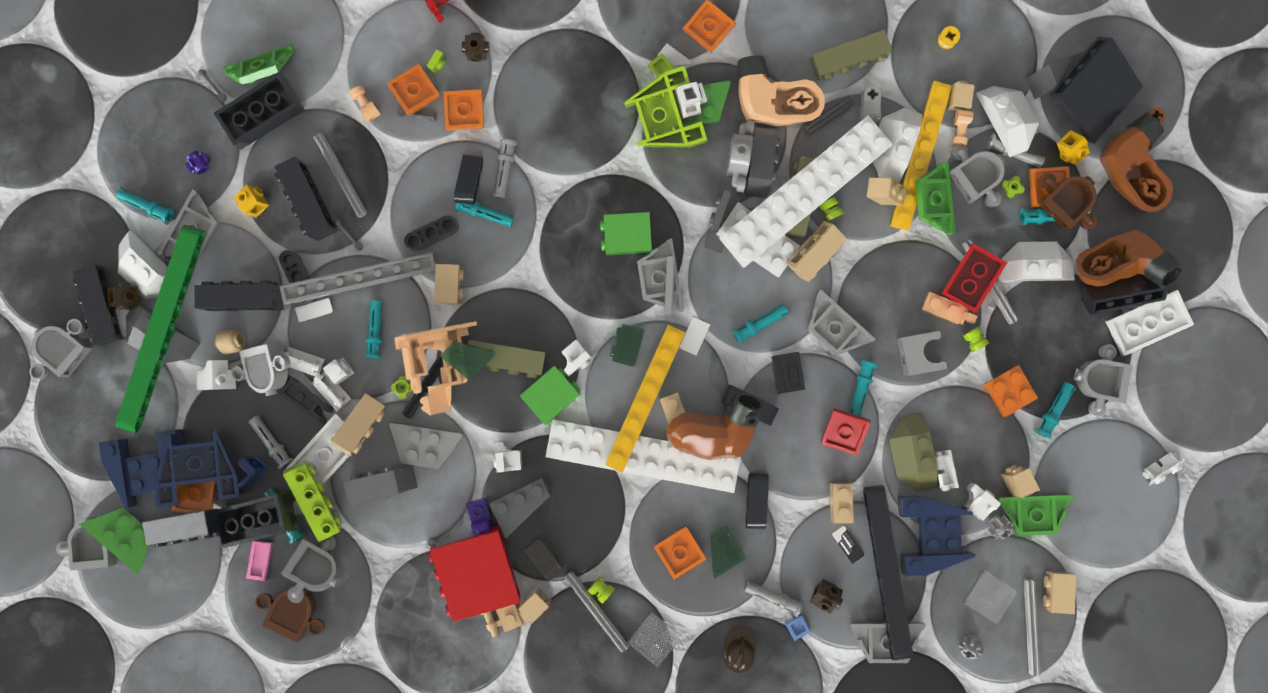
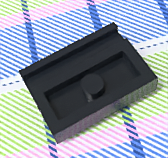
M799 352L771 356L777 394L805 390Z

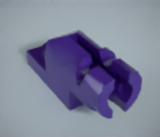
M481 498L467 502L466 506L471 520L473 535L491 531L494 525L486 499Z

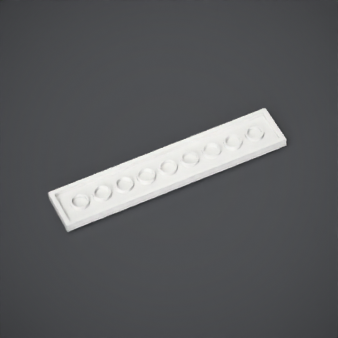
M869 116L865 117L719 239L740 265L745 268L893 144Z
M553 419L545 457L615 470L606 466L605 463L619 432ZM639 436L623 472L734 493L741 457L715 460L702 459L679 451L669 441Z

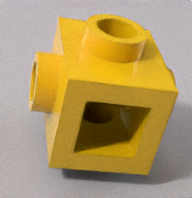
M1072 130L1057 142L1060 157L1065 162L1077 165L1090 153L1087 145L1088 141L1085 137Z
M246 184L234 196L238 203V208L249 216L257 218L269 206L264 197V192L259 187Z

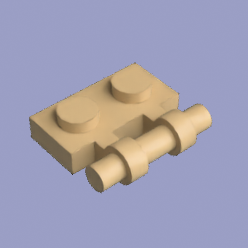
M516 604L497 609L496 612L499 619L494 621L491 612L481 614L485 617L487 622L486 628L491 632L492 637L499 635L497 627L501 625L504 632L523 625Z

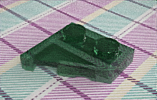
M453 341L440 356L471 381L495 355V352L491 349L485 350L478 348V346L464 345L461 342Z
M727 525L710 534L713 576L716 578L745 561L746 557Z

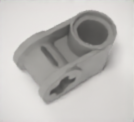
M869 86L861 93L859 122L869 116L875 124L880 123L881 90L877 86ZM869 92H871V96H874L873 99H871L870 96H867Z

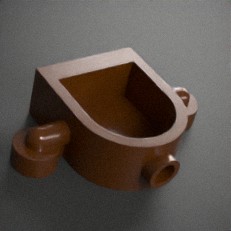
M1052 173L1040 176L1038 181L1040 187L1043 189L1051 188V191L1038 204L1064 230L1072 229L1078 222L1085 230L1093 229L1097 225L1096 216L1088 214L1097 198L1094 187L1095 182L1090 177L1074 176L1057 183L1056 177Z
M306 588L303 589L305 593L304 599L299 603H293L289 600V589L280 593L275 600L269 593H262L256 597L255 604L259 609L264 610L270 607L262 626L292 641L299 642L307 629L312 635H319L325 629V623L322 619H312L316 611V601L312 593Z

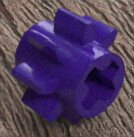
M193 151L187 155L186 160L188 162L185 166L189 172L193 174L196 172L200 175L209 169L210 166L207 163L211 160L206 153Z

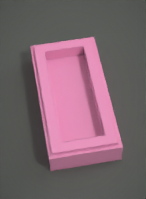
M263 540L252 541L246 578L260 581L267 580L273 542Z

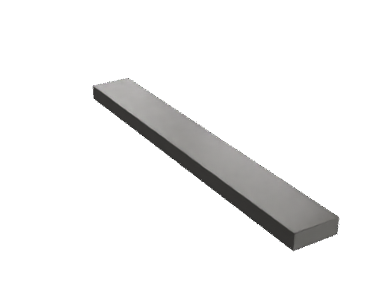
M433 252L284 284L279 287L283 304L288 305L435 272L436 264Z

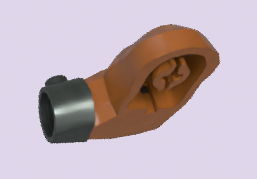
M1148 114L1142 115L1128 125L1125 130L1116 135L1102 152L1100 162L1112 186L1118 193L1140 210L1156 212L1166 207L1171 200L1173 186L1171 180L1159 169L1155 160L1147 154L1148 150L1164 134V129L1160 122Z
M1138 230L1111 237L1099 245L1081 252L1076 259V269L1080 279L1086 284L1097 287L1108 285L1119 279L1132 277L1138 273L1144 274L1146 278L1165 288L1172 285L1183 272V266L1170 252L1166 251L1153 238Z
M741 393L735 397L727 414L724 416L704 415L694 412L681 413L667 427L666 435L668 441L679 451L702 459L715 460L741 457L748 449L754 436L763 405L756 397Z

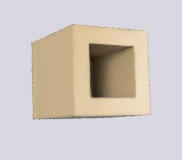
M967 81L955 82L949 95L948 110H969L972 108L974 85L969 84Z

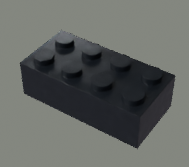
M278 72L214 112V115L232 144L242 150L304 111L305 108L286 78Z
M294 156L274 166L276 170L274 175L279 184H283L285 189L283 194L293 205L291 210L294 216L299 218L301 222L299 227L302 233L309 238L319 241L337 232L338 230L306 164Z
M262 280L258 284L252 283V281H240L239 284L233 283V281H221L220 285L219 283L203 281L201 285H194V309L204 311L284 310L280 287L276 282Z
M290 491L217 509L221 531L216 533L219 549L298 530Z

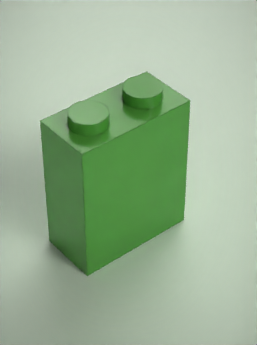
M650 212L604 215V220H600L601 232L605 233V239H601L602 251L606 250V255L652 252Z
M553 366L520 395L522 400L544 425H547L581 395L578 392L580 390L578 385L574 381L570 383L567 380L566 376L568 374L561 366L559 368Z

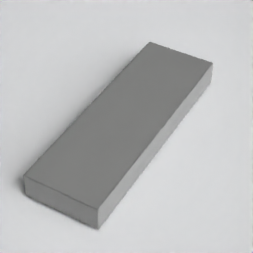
M667 256L665 316L672 315L674 256Z

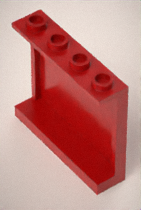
M499 525L492 527L491 531L439 546H436L435 543L431 545L428 556L430 562H434L436 568L434 569V575L441 584L440 594L442 598L446 599L447 603L445 605L446 613L448 616H451L453 622L520 603L521 594Z

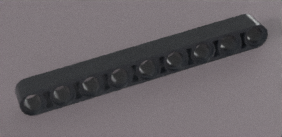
M883 484L863 487L890 655L893 661L913 658V649L886 491Z

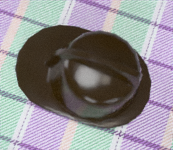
M737 626L731 629L726 638L724 663L728 669L736 673H743L749 670L755 659L756 637L749 628Z

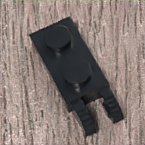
M292 378L288 380L279 393L302 411L323 423L327 421V418L316 412L318 406L328 413L334 411L320 397Z

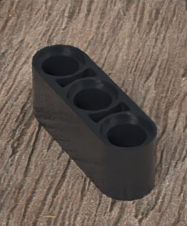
M463 154L454 192V203L475 204L483 168V157Z
M443 216L408 233L404 238V243L410 250L420 251L455 234L459 228L458 222L451 216ZM447 221H453V227L450 230H445L444 225ZM435 229L436 235L433 238H428V231ZM418 237V244L412 247L410 245L411 239Z
M291 250L281 252L279 262L289 283L296 282L295 275L298 272L302 275L299 281L311 279L299 254ZM293 255V262L291 264H288V256ZM316 298L301 302L312 303L316 300Z
M729 384L721 402L731 406L738 394L749 393ZM757 398L763 405L759 421L771 426L779 408Z
M748 474L746 529L766 530L769 474Z

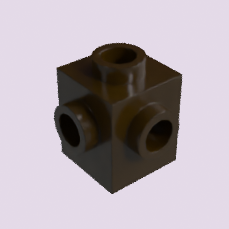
M470 33V35H465V41H462V53H465L467 59L472 62L487 60V53H490V43L486 41L485 36L481 33Z
M118 283V287L107 288L108 307H119V310H132V306H139L138 302H140L141 295L138 291V286H130V283Z
M822 579L814 588L810 603L831 614L843 602V598H841L843 589Z

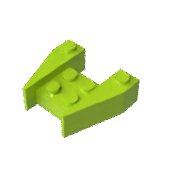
M685 65L666 71L624 102L626 108L636 105L644 129L646 140L636 142L638 147L690 148L707 142L702 121L683 127L673 92L677 87L690 83Z

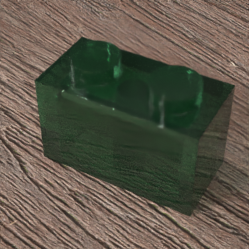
M622 324L621 328L618 327L615 338L618 339L617 345L612 346L610 357H613L612 362L635 367L645 330Z

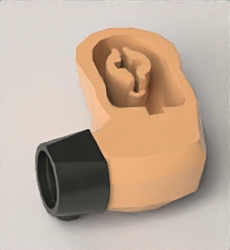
M747 56L737 61L739 100L746 121L747 119L754 120L755 123L779 127L812 121L821 115L824 109L825 97L821 88L815 82L805 79L793 82L771 83L768 79L769 73L763 56Z

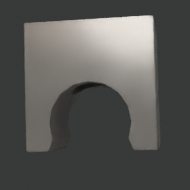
M940 331L897 339L904 376L947 369L946 362L932 363L924 355L926 343L940 339Z

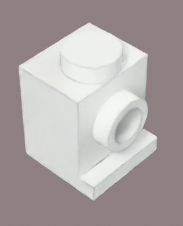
M344 358L340 360L335 359L323 368L334 384H341L355 373Z

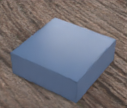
M802 614L785 622L794 641L811 632Z

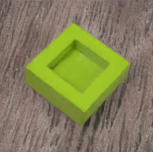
M436 49L427 64L428 69L435 74L439 70L441 71L446 63V58L442 52Z
M663 53L648 64V68L656 78L666 71L674 69V66Z

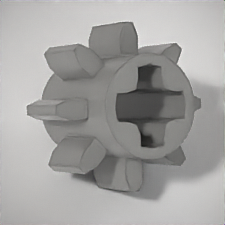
M997 515L989 521L990 528L988 531L996 539L999 537L1000 539H1006L1012 534L1013 530L1010 527L1014 524L1005 515L1003 517Z
M965 635L964 639H960L958 647L961 648L960 653L965 658L977 659L978 655H982L984 651L983 642L979 637Z

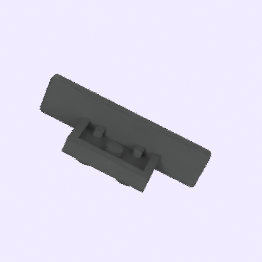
M732 176L728 177L722 195L718 194L715 202L718 208L716 213L712 212L709 223L712 225L704 245L705 248L718 253L723 252L725 245L716 233L736 203H740L743 192H737L736 187L732 186Z

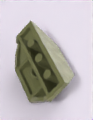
M922 413L902 416L889 437L896 477L917 492L937 488L938 469L930 431Z

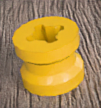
M953 26L946 27L938 36L939 45L944 49L952 48L960 39L959 30Z

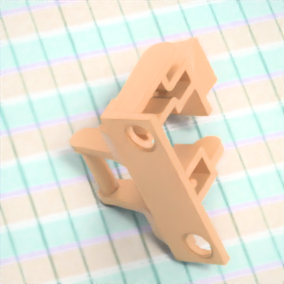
M476 321L395 338L396 349H402L406 379H410L411 387L415 394L421 392L420 376L428 375L424 349L431 348L432 350L442 351L444 367L440 368L442 384L429 386V396L420 399V403L423 404V407H421L422 411L429 415L452 410L451 387L467 382L468 376L461 337L469 335L467 327L477 325Z

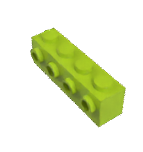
M304 460L285 469L283 476L316 539L320 542L339 533L342 521L338 514H334L332 510L334 506L331 499L325 497L323 493L325 488L322 482L317 481L315 478V468L312 464H308L307 460Z

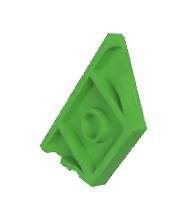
M292 44L224 66L223 70L227 76L241 85L245 83L252 84L260 78H269L278 73L293 55L295 49Z
M730 80L703 85L707 102L700 104V115L681 119L683 127L701 121L703 125L719 122L730 87Z
M945 161L915 181L918 213L920 220L948 235L956 234L949 163Z
M1073 494L1035 495L1023 498L1010 496L997 497V501L1001 503L1000 506L1006 517L1014 524L1012 528L1016 535L1058 534L1061 522L1067 514V507L1074 496Z
M120 508L79 524L137 575L140 573L149 545H146L143 525L127 510Z

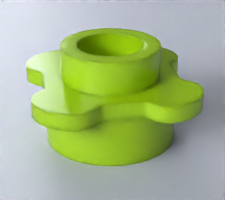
M1014 176L1011 180H1005L1002 183V187L1009 198H1013L1018 193L1022 194L1025 190L1018 176Z
M400 376L399 380L391 385V390L395 391L400 399L406 398V395L413 391L411 384L405 376Z

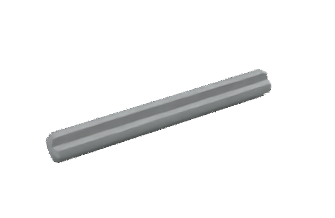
M323 133L316 134L314 140L353 210L359 218L365 216L367 211Z
M972 239L962 244L966 252L972 243L975 244ZM996 281L990 293L1008 324H1013L1019 318Z
M570 571L565 575V580L620 652L626 651L629 648L627 641L575 573Z
M1027 578L1024 579L1028 668L1030 675L1038 676L1041 674L1036 581L1035 579Z

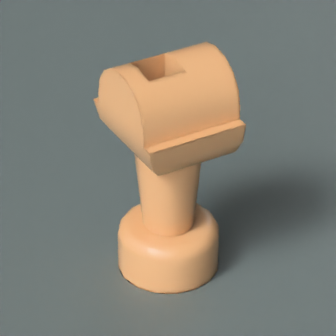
M362 85L354 87L349 94L352 99L358 100L362 107L361 114L369 123L381 114L375 104L367 100L364 96L366 93Z
M956 110L954 125L957 126V136H953V145L967 146L968 138L965 137L967 125L973 120V111Z

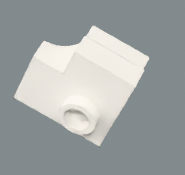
M697 82L678 86L673 92L681 119L701 114L700 104L707 102L702 83L697 84Z
M577 340L573 341L562 351L567 359V366L564 371L569 376L579 368L583 370L591 363L589 361L591 356Z
M208 360L206 367L202 371H197V390L236 389V380L232 376V370H228V360Z
M505 442L495 443L496 453L493 459L497 472L523 469L521 450H511Z
M970 483L966 487L969 499L963 507L972 511L977 519L984 521L992 511L1000 506L1001 503L987 489L984 491L974 483Z

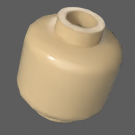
M236 328L221 330L216 334L214 345L222 354L236 353L241 351L245 345V336Z

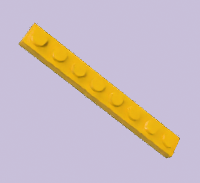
M938 81L932 82L922 115L921 128L902 182L906 190V198L903 200L902 206H895L890 222L892 227L905 231L910 230L917 206L915 181L927 173L952 89L951 85Z
M670 325L667 326L605 463L606 466L623 473L686 332Z

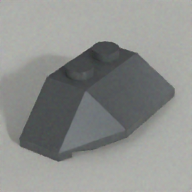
M138 302L139 306H133L126 316L127 343L140 351L153 311ZM175 327L163 364L190 359L200 343Z

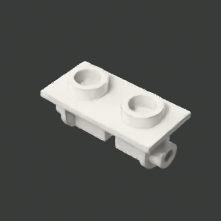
M288 347L287 352H284L290 359V368L313 376L320 374L325 359Z
M323 372L321 375L318 374L314 378L312 384L336 411L340 410L351 400L350 396L339 384H334L326 372Z
M951 450L934 452L940 482L939 488L942 491L959 488Z
M1169 452L1158 460L1162 467L1155 462L1145 468L1142 475L1146 479L1150 478L1149 486L1154 483L1158 485L1166 479V475L1170 472L1175 474L1183 468L1181 465L1185 459L1183 458L1179 461V456L1176 452Z

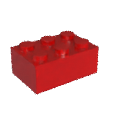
M972 243L943 289L942 294L977 313L1007 262Z

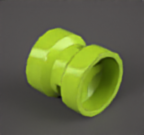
M836 197L823 202L819 206L821 211H824L827 222L845 214L843 209L839 208Z
M980 326L963 335L965 341H970L969 348L972 352L989 344L988 339L983 337V335L981 336L982 329Z
M599 576L590 586L588 592L591 595H596L603 604L615 588L605 584L604 579Z

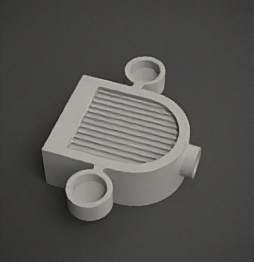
M747 119L746 123H742L739 134L733 133L726 176H732V186L736 187L737 192H744L746 175L753 144L754 120Z
M958 145L953 148L951 152L952 158L955 161H962V163L950 171V178L966 201L970 204L985 194L984 203L987 207L994 208L1001 203V196L998 192H994L993 188L1002 181L1004 176L1005 161L1002 156L982 151L969 157L968 149L964 145Z
M71 319L67 323V328L48 326L40 327L34 332L32 350L41 364L31 366L29 374L33 379L46 378L49 369L58 377L69 378L92 350L90 345L77 336L85 330V323L82 320Z
M281 341L239 351L242 365L232 368L233 378L236 381L246 379L254 391L265 393L266 396L278 394L277 390L282 388L287 381V369L290 367V359L283 353Z
M1111 344L1100 347L1099 356L1102 359L1088 361L1079 369H1076L1074 373V380L1077 381L1080 391L1084 395L1096 399L1088 406V411L1093 416H1101L1106 412L1105 401L1126 403L1133 365L1112 361L1117 354V350Z
M96 517L83 518V522ZM79 524L70 531L68 540L59 542L56 546V552L59 556L69 557L70 571L116 565V556Z
M333 536L320 541V548L303 539L281 574L297 583L296 586L288 591V598L291 602L299 603L304 599V588L313 592H320L328 589L330 586L335 587L339 582L340 577L337 575V565L333 557L327 553L336 548L337 543Z

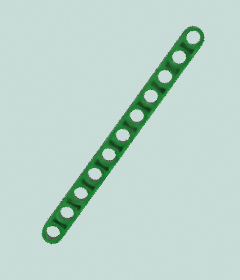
M183 225L179 232L116 419V427L138 433L142 427L205 239L204 230Z

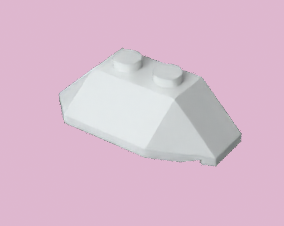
M997 86L977 92L976 95L1009 157L1028 151L1039 121L1023 92Z
M903 108L881 118L878 128L893 145L873 161L879 178H892L900 183L909 164L921 128V113Z
M128 231L119 244L118 273L131 286H138V291L144 299L157 298L168 266L132 231Z
M1057 241L1017 242L1001 258L1007 264L998 277L997 282L1074 280V261Z

